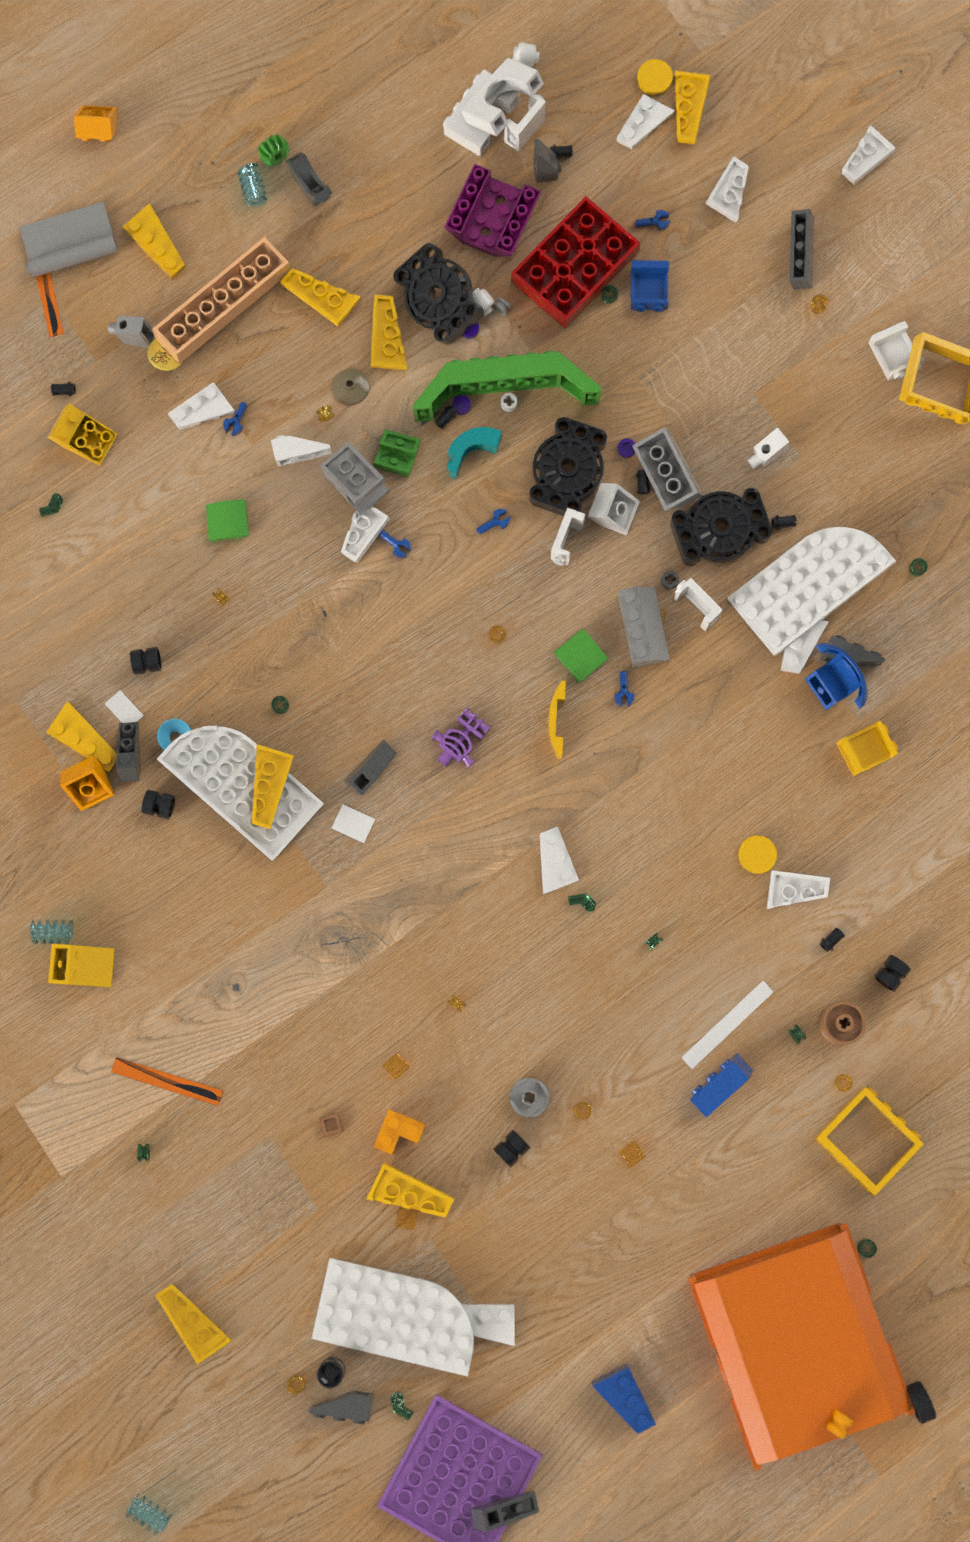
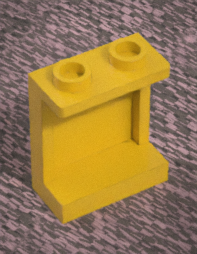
M881 720L848 737L840 739L836 743L854 777L898 755V746L894 740L891 741L888 735V727L885 723L882 724Z

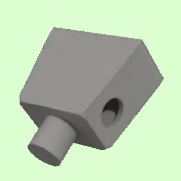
M118 316L117 322H110L108 326V332L115 334L124 344L148 348L155 339L153 328L144 317Z

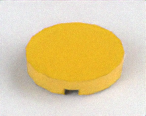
M651 59L644 62L637 73L638 86L644 93L649 95L664 94L669 90L673 81L671 67L659 59Z
M755 835L747 838L741 844L738 850V859L740 865L748 872L762 874L774 866L777 860V850L770 839Z

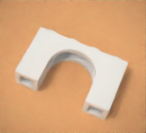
M507 58L460 110L468 124L497 136L506 127L508 121L501 109L492 106L494 100L508 91H519L533 97L544 83L538 70Z
M484 69L480 75L477 74L471 88L466 89L461 102L456 103L452 115L448 116L443 123L445 136L480 157L490 144V133L468 124L460 109L492 75ZM505 92L498 96L492 104L511 114L520 101V92Z

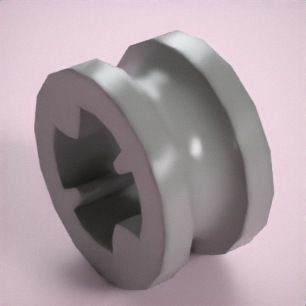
M498 297L497 303L493 304V308L504 316L507 314V310L511 309L510 304L501 297Z

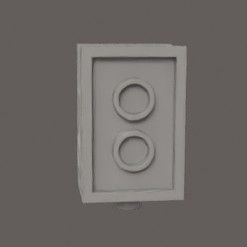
M349 442L320 465L326 480L360 515H363L390 492L383 484L385 482L384 477Z

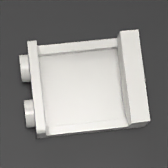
M534 94L533 97L529 96V112L518 125L510 119L507 120L508 124L504 128V142L518 152L545 121L546 101L541 95Z
M905 321L872 335L868 342L888 381L891 379L898 380L906 373L912 342L906 332L908 325ZM923 356L920 357L918 370L922 367L921 365L925 360Z
M567 508L551 549V560L555 564L560 566L569 564L571 552L564 550L563 547L571 528L582 531L585 521L584 513Z
M692 578L687 582L683 580L676 587L677 590L675 591L676 595L674 598L676 602L683 596H686L705 615L700 625L705 632L719 620L723 610Z

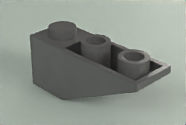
M832 635L828 641L829 644L843 649L858 666L881 665L885 658L881 657L880 653L876 651L869 652L857 643L851 644L842 636ZM826 652L822 654L820 660L828 663L836 655Z
M119 723L116 770L120 782L140 781L139 723Z
M382 740L343 781L356 794L362 796L378 779L397 753L385 740Z
M354 1390L311 1406L309 1413H313V1417L325 1418L326 1415L332 1416L333 1420L345 1421L346 1418L352 1419L353 1423L365 1424V1421L369 1422L374 1393Z

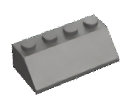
M664 427L633 445L666 512L688 505L703 496L669 429Z
M637 586L618 590V600L632 667L670 661L655 588Z

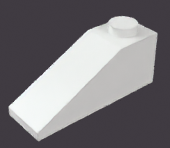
M285 435L277 436L271 440L278 467L332 454L330 444Z

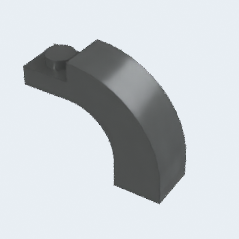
M299 152L285 161L296 182L314 206L325 202L331 197L330 195L333 193L330 187L325 185L316 175L306 154Z

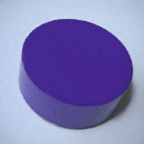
M478 323L467 330L463 336L467 339L475 338L479 333Z
M458 395L454 398L452 405L457 414H467L471 409L470 399L465 395Z
M629 438L622 439L618 444V454L623 458L634 456L635 450L633 445H635V442Z

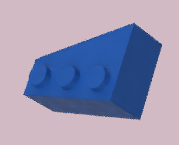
M738 1053L730 1060H725L720 1065L721 1069L716 1073L712 1072L705 1079L707 1082L703 1086L699 1084L691 1092L693 1095L690 1101L706 1118L751 1077L753 1069Z
M628 1364L591 1382L595 1390L637 1434L656 1425Z

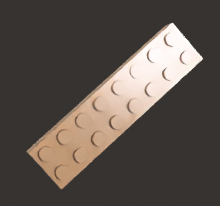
M265 237L262 238L152 329L155 339L179 364L182 363L279 283L290 271L289 262Z

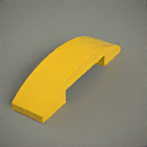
M564 680L561 681L554 693L548 720L550 742L558 759H562L563 737H556L557 703H565L566 681Z

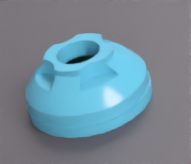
M180 719L167 720L158 729V743L165 750L172 743L170 736L173 732H179L182 735L187 731H191V728Z

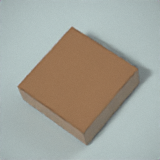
M339 1112L319 1117L324 1137L343 1132Z

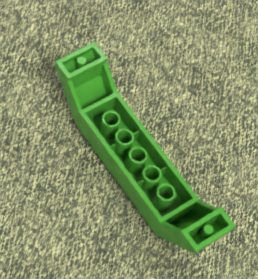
M545 351L542 354L530 352L521 356L510 354L500 358L498 356H490L488 359L471 358L469 361L457 359L444 365L415 401L413 410L415 422L433 420V415L450 397L561 387L580 401L581 406L598 405L600 403L601 387L560 352Z

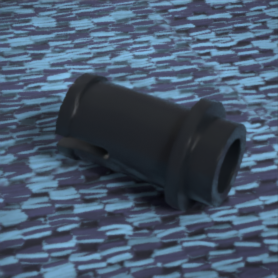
M554 144L549 148L556 154V158L572 157L573 155L572 145L556 146Z
M70 381L67 384H51V393L53 396L69 395V397H72V395L76 394V386Z
M451 405L445 407L443 413L434 421L442 430L452 418H456L457 411Z
M638 470L636 478H638L637 493L649 494V478L645 470Z
M779 515L772 517V528L780 530V528L796 527L797 523H794L797 522L796 516L779 517Z
M835 928L825 939H821L820 946L826 952L832 951L833 947L845 935L840 929Z

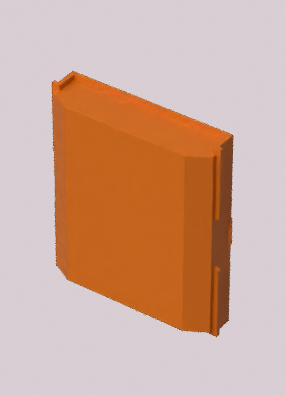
M847 1223L830 1225L691 1274L690 1278H688L710 1345L716 1350L718 1365L724 1382L727 1383L732 1396L730 1402L754 1471L762 1469L761 1464L780 1460L839 1439L840 1437L826 1429L829 1422H834L833 1414L836 1409L854 1420L852 1426L845 1429L847 1435L895 1419L904 1413L907 1416L916 1414L892 1346L886 1342L869 1295L871 1288Z

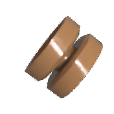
M840 1001L829 1004L822 1010L818 1026L822 1036L830 1043L849 1045L857 1042L863 1036L866 1030V1019L863 1011L857 1005L851 1002ZM840 1020L844 1021L843 1027H841L842 1025L839 1024Z

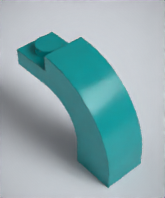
M477 427L460 434L452 442L448 450V458H451L447 465L449 477L457 479L464 458L472 451L485 450L497 454L502 439V431L490 427Z

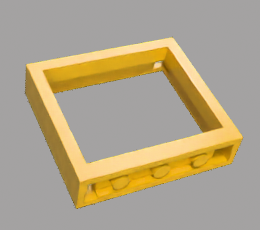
M925 332L920 333L913 339L899 400L904 401L909 406L920 407L925 412H934L941 418L955 420L957 424L969 422L970 379L962 411L912 391L922 349L970 366V350Z
M861 1087L814 1136V1139L871 1195L875 1196L924 1143L920 1140L922 1137L915 1130L910 1131L905 1126L907 1122L898 1115L896 1117L891 1112L893 1109L885 1101L881 1102L877 1098L878 1094L871 1087L868 1089ZM864 1097L874 1104L913 1143L876 1184L861 1172L827 1138L834 1128Z

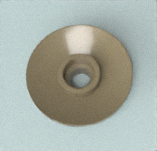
M343 370L333 380V394L343 404H358L366 398L369 392L368 379L358 370ZM352 382L353 386L348 387L347 383Z

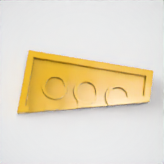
M675 71L677 142L696 144L711 80L710 75Z
M150 203L123 226L128 235L172 279L186 268Z
M291 268L280 281L282 286L337 327L340 326L361 300V297L356 294L352 295L344 289L333 287L325 281L321 282L314 279L313 276Z
M375 294L370 367L407 371L408 367L405 361L393 296Z
M67 701L46 733L85 758L94 755L104 769L111 773L116 766L117 753Z
M257 744L252 824L271 830L294 756Z
M384 1162L366 1199L446 1217L455 1198Z
M173 1284L155 1295L197 1365L232 1341Z

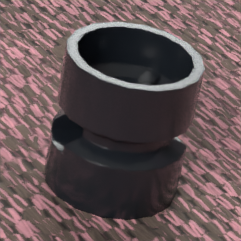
M158 647L146 648L145 652L142 649L130 651V661L134 675L143 674L146 670L150 672L162 670Z
M148 789L143 798L141 811L143 814L151 816L157 814L159 818L169 820L174 810L175 796L166 793L160 795L158 791Z
M889 955L884 962L885 967L880 968L874 975V978L884 987L895 992L901 984L900 979H904L911 971V968L899 958Z
M513 1129L505 1136L506 1142H500L493 1148L510 1167L517 1162L518 1155L523 1156L530 1149V1146Z
M336 1357L325 1359L317 1371L319 1383L326 1388L338 1386L345 1375V1365L343 1361Z

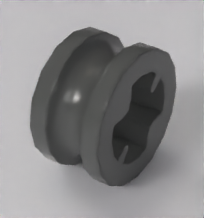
M667 571L663 574L661 584L665 589L670 590L677 586L679 581L677 573ZM672 576V580L675 579L672 584H667L668 581H665V579Z

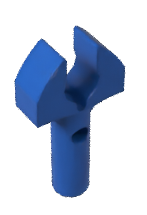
M657 210L655 217L636 220L635 226L655 225L659 231L665 230L670 225V220L662 222L660 219L669 218V213L664 210Z
M241 402L233 418H225L223 422L226 433L230 426L235 425L231 433L232 436L238 435L243 429L239 421L248 406L245 402Z
M497 509L493 511V519L477 527V532L482 534L495 526H501L502 529L506 528L510 522V517L505 520H499V517L506 514L507 510Z
M384 530L380 532L379 536L394 547L393 554L396 557H407L404 552L400 551L399 546L406 547L411 552V546L407 539L404 538L402 541H398Z
M627 671L620 672V692L614 695L615 702L619 707H621L623 694L628 699L627 707L634 700V693L628 691Z

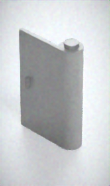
M103 202L19 227L29 258L26 268L29 275L32 274L33 277L119 252Z

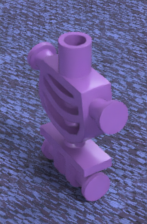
M468 707L461 714V717L467 718L468 722H465L460 717L457 718V722L465 727L463 732L450 729L442 735L439 733V730H436L432 736V740L436 739L439 741V747L444 750L437 760L445 767L453 758L459 763L463 760L466 763V768L474 764L476 760H472L469 756L473 747L468 736L472 733L482 740L483 735L477 730H482L483 734L486 735L492 727L491 725H486L484 719L477 720L476 717L478 715L471 713ZM472 722L476 723L474 728L470 726ZM457 734L459 736L458 738L449 735ZM465 740L468 742L469 745L468 750H466L463 744ZM460 747L462 748V750H463V752H464V754H462V755H461V753H460V751H459V749H458V748H460Z

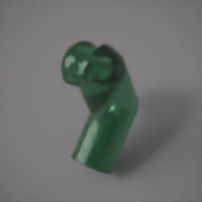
M59 493L52 495L48 506L39 508L41 517L59 512L63 503V498Z
M585 893L568 896L570 906L580 904L589 912L594 911L596 908L594 899Z
M401 1392L393 1393L391 1395L393 1412L409 1421L413 1411L405 1407L404 1396Z

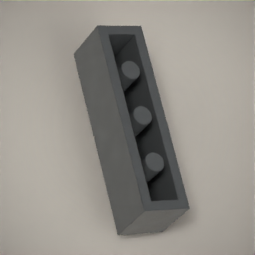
M810 209L796 210L791 213L789 282L794 290L813 288L814 216Z

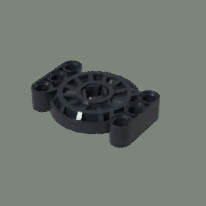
M426 243L394 272V281L405 287L404 300L410 316L421 326L435 330L434 337L437 341L446 345L454 343L483 317V307L472 301L473 288L467 272L454 261L443 258L442 250L436 245ZM434 250V255L430 257V252ZM420 262V267L416 269L417 263ZM447 263L453 264L454 266L449 267L447 266ZM407 274L405 281H403V276ZM435 288L442 290V294L437 300H435L437 292ZM475 307V312L471 315L470 311ZM461 319V324L457 327V321ZM428 321L430 325H426L423 322ZM447 331V337L443 339V333Z
M567 417L557 419L555 435L545 440L539 446L534 456L533 477L536 485L530 489V503L562 516L565 515L570 505L577 506L578 509L576 511L581 512V501L591 496L597 490L602 480L604 465L600 451L606 447L607 434L605 431ZM564 425L568 429L566 431H561L559 427ZM581 431L584 432L586 435L584 437H579L576 435V433ZM601 438L603 442L596 443L594 439ZM541 453L540 461H537V458ZM597 458L599 459L600 467L597 466ZM569 461H571L575 469L571 472H565L561 467L564 464H569ZM536 469L539 470L540 477H537ZM600 474L597 482H595L596 475ZM538 492L543 496L537 499L533 497V494ZM552 499H558L560 503L558 505H553L550 501Z
M755 488L746 489L742 498L730 492L718 491L708 493L692 505L688 514L683 510L675 511L670 521L682 561L687 566L696 565L700 556L708 561L717 563L734 561L743 556L754 541L764 544L772 535V527L759 491ZM746 496L754 497L755 501H748ZM701 503V505L698 507V509H697V510H694L695 507L698 506V505ZM758 513L761 518L755 519L752 514ZM681 518L684 523L677 524L674 519ZM718 520L719 523L728 525L726 531L721 532L715 528ZM764 530L767 536L759 535L758 531ZM687 535L690 540L685 542L681 539V536ZM745 544H748V546L741 551L742 547ZM692 552L696 555V558L690 559L686 554Z

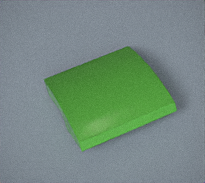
M385 429L374 461V467L409 477L421 439Z
M230 500L206 505L209 541L236 540L249 536L246 500Z
M583 628L553 652L579 683L608 660V657Z

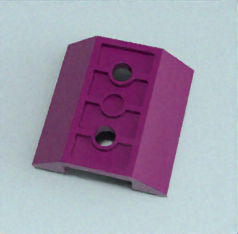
M474 163L444 228L461 243L491 256H512L541 195V191L524 184L521 190L491 177V170ZM498 198H503L506 202L499 205L495 201ZM487 229L491 232V234L489 236H483L481 234V231Z

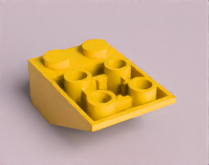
M69 403L63 408L47 438L100 466L118 433Z
M52 944L48 983L112 987L115 948Z

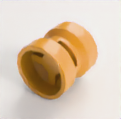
M836 1409L833 1414L834 1422H829L826 1429L845 1439L847 1435L845 1429L851 1427L854 1420Z

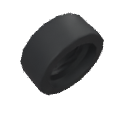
M917 1381L907 1385V1391L916 1412L915 1416L920 1424L935 1419L936 1412L923 1384Z

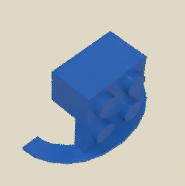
M829 643L817 644L816 647L820 653L828 652L836 655L826 665L815 670L805 678L825 710L840 703L858 688V697L854 702L859 709L862 708L867 701L868 688L864 675L858 665L843 649Z

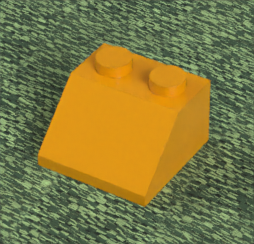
M81 105L74 115L76 138H82L83 141L100 139L101 142H108L112 140L116 134L118 107Z
M94 755L61 771L60 786L81 811L114 796V791L106 771Z

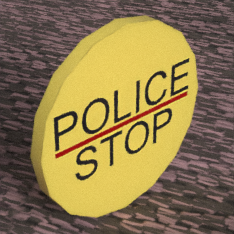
M156 339L150 343L147 356L154 367L170 371L181 366L182 363L179 364Z

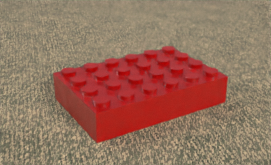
M585 196L511 272V283L566 329L639 253L641 242Z

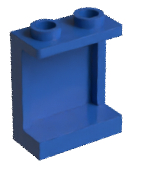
M632 260L631 310L637 312L645 310L662 312L668 309L669 261Z

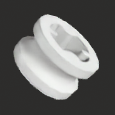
M512 393L504 394L501 398V408L506 412L514 411L517 407V397ZM507 399H510L514 404L511 403V406H508L504 401L507 402Z

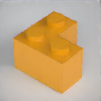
M388 1109L374 1148L392 1155L400 1136L419 1143L426 1124Z

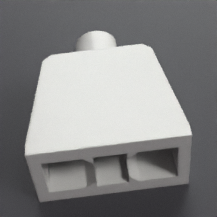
M777 427L753 448L754 455L747 462L753 469L761 463L764 467L768 466L789 450L788 439Z

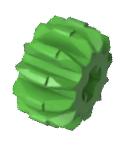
M279 134L271 135L268 139L265 138V141L261 142V146L258 148L261 160L269 166L273 164L276 166L283 159L287 158V154L290 152L287 141L282 136H279Z

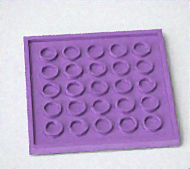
M436 1394L377 1507L438 1542H498L506 1525L488 1532L476 1530L471 1508L487 1502L523 1494L543 1455Z

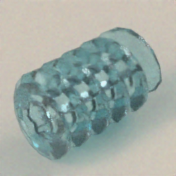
M250 163L242 166L238 170L237 176L241 184L245 204L251 207L264 205L268 198L265 196L266 191L263 190L264 185L260 177L261 172L259 171L258 164Z
M32 920L30 925V936L33 944H38L39 941L41 944H46L47 941L49 944H54V942L57 944L62 942L69 944L73 937V920H70L69 925H66L65 920H62L61 925H58L57 920H54L53 925L50 924V920H47L45 925H43L42 920H39L38 924L35 925V921Z
M138 1493L129 1506L126 1517L129 1518L134 1514L133 1522L141 1519V1527L148 1523L147 1531L154 1527L153 1535L156 1536L158 1533H162L173 1514L171 1513L165 1517L166 1509L159 1513V1504L152 1508L153 1501L150 1500L145 1504L146 1496L144 1495L138 1499Z

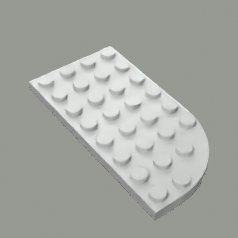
M847 527L826 528L802 539L730 595L727 600L775 657L893 566L896 560L879 541L863 531Z
M203 726L187 731L175 739L157 760L272 861L275 860L324 805L321 800L289 773L271 830L252 824L257 744L243 733L221 726Z
M329 1258L312 1339L468 1376L474 1349L473 1328L466 1309L448 1289L432 1281Z

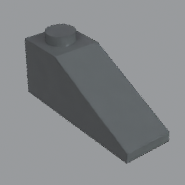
M534 139L536 183L558 180L561 164L560 161L556 160V154L539 139Z
M535 1491L484 1503L471 1508L475 1529L488 1532L539 1513Z

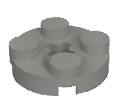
M535 1078L521 1079L511 1090V1106L521 1116H539L546 1110L549 1103L548 1089L541 1081ZM525 1093L535 1094L533 1103L524 1101V1098H526Z

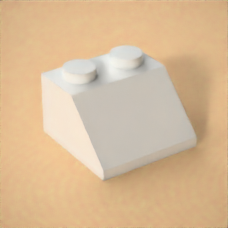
M601 483L588 517L600 526L627 535L640 501L618 484Z

